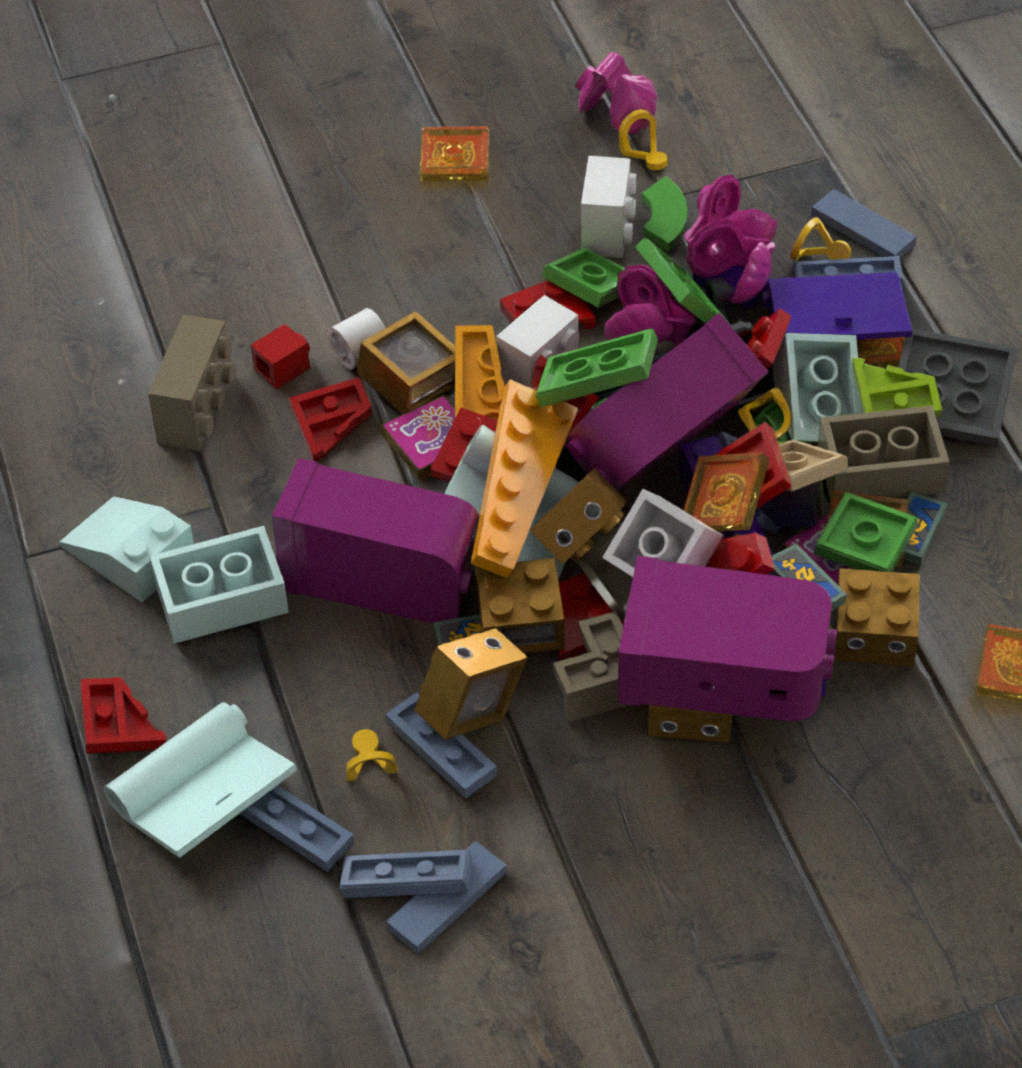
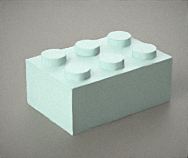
M264 526L150 556L156 589L174 644L289 613L285 583Z

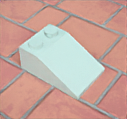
M786 333L772 365L775 387L779 388L792 415L791 425L788 429L791 440L794 439L803 443H818L820 418L863 413L852 368L853 358H858L856 335Z
M113 496L59 543L60 547L140 602H143L157 590L150 556L192 545L194 540L191 526L165 508Z

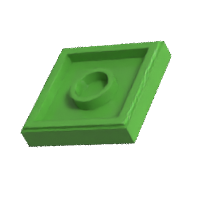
M585 247L545 265L542 277L592 305L601 307L620 297L617 290L618 274L625 268Z
M845 492L815 544L814 554L856 570L893 572L917 528L918 517Z

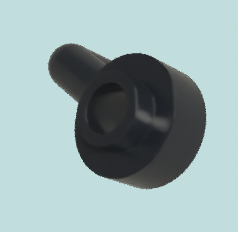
M724 278L707 280L706 295L730 325H732L729 313L730 305H734V303H731V298L734 296L732 285L727 284ZM704 325L692 327L690 330V336L694 334L696 331H698L700 328H702Z

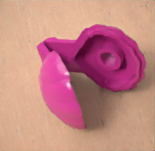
M613 51L607 55L596 69L589 66L575 85V88L580 91L578 99V111L580 114L589 111L600 100L607 89L612 95L610 105L611 124L618 132L622 121L631 112L643 109L653 116L656 113L658 95L654 89L653 82L647 79L646 76L632 75L625 64L624 58ZM645 118L636 120L630 126L628 134H638L641 130L646 129L649 126L648 120Z
M733 174L718 177L711 185L703 187L697 198L698 219L692 228L685 232L684 237L689 244L697 231L707 226L708 223L715 220H732L740 226L744 236L764 237L772 241L776 235L777 221L771 218L768 213H763L758 209L738 211L741 199L739 180Z
M715 220L699 229L690 240L687 247L686 261L694 274L704 278L718 276L733 265L746 266L739 279L734 296L731 298V303L739 304L750 300L764 288L772 271L771 256L776 245L764 237L744 236L740 226L732 220Z
M631 265L620 271L618 274L617 290L620 296L619 299L625 308L615 313L605 323L604 336L611 340L647 329H654L658 339L657 345L663 341H671L676 344L682 343L693 327L696 315L673 298L672 292L656 272L647 265Z

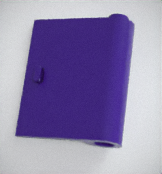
M897 272L769 278L767 285L760 291L761 307H767L769 314H774L781 308L791 316L785 334L856 335L857 340L912 337V327Z

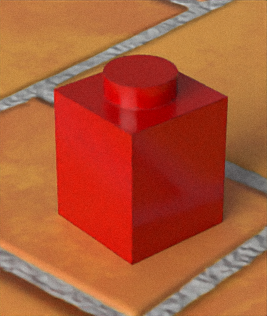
M283 324L250 345L254 371L275 389L310 369V345L307 339L301 333H295L286 324Z

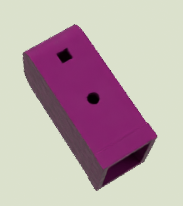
M718 313L706 322L702 328L652 364L647 379L626 384L588 413L567 436L564 447L587 475L596 468L621 494L680 449V444L689 442L717 419L735 408L768 371L721 313Z
M298 458L272 514L276 559L287 593L309 595L434 623L456 619L466 594L469 595L471 592L476 568L475 565L470 563L479 514L470 503L455 496L319 465L318 462Z
M637 556L618 652V703L636 706L647 704L784 721H800L810 717L817 711L820 705L823 679H832L837 630L829 629L832 606L829 593L821 585L809 580L659 561L658 558Z

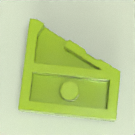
M853 358L852 368L863 413L933 406L935 416L941 417L942 406L934 376L918 372L908 373L902 368L887 365V369L865 364V359Z

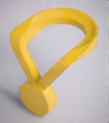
M643 109L635 110L628 114L619 128L620 152L628 157L646 160V166L650 170L666 168L668 165L667 155L663 152H657L655 117ZM645 118L648 120L651 153L633 150L630 147L628 130L638 119Z
M818 217L813 218L805 225L790 254V259L798 261L805 255L827 254L829 260L849 259L851 256L849 244L842 240L833 242ZM815 229L818 230L827 247L801 249L807 236Z
M775 387L740 408L738 414L746 427L751 431L756 428L750 411L752 410L753 413L758 412L775 401L784 414V422L781 428L774 432L776 439H778L788 431L792 415L779 388Z
M362 729L354 734L352 747L358 756L347 762L346 782L356 780L364 762L373 760L387 774L398 773L394 756L388 752L377 751L379 740L375 732L369 729Z

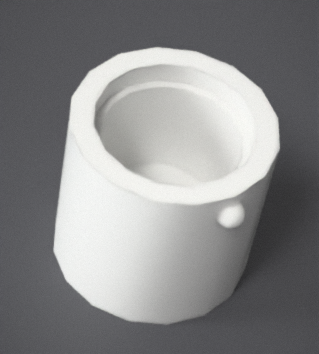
M366 308L329 328L327 332L328 341L340 363L351 370L358 366L361 342L385 329V326L374 311Z

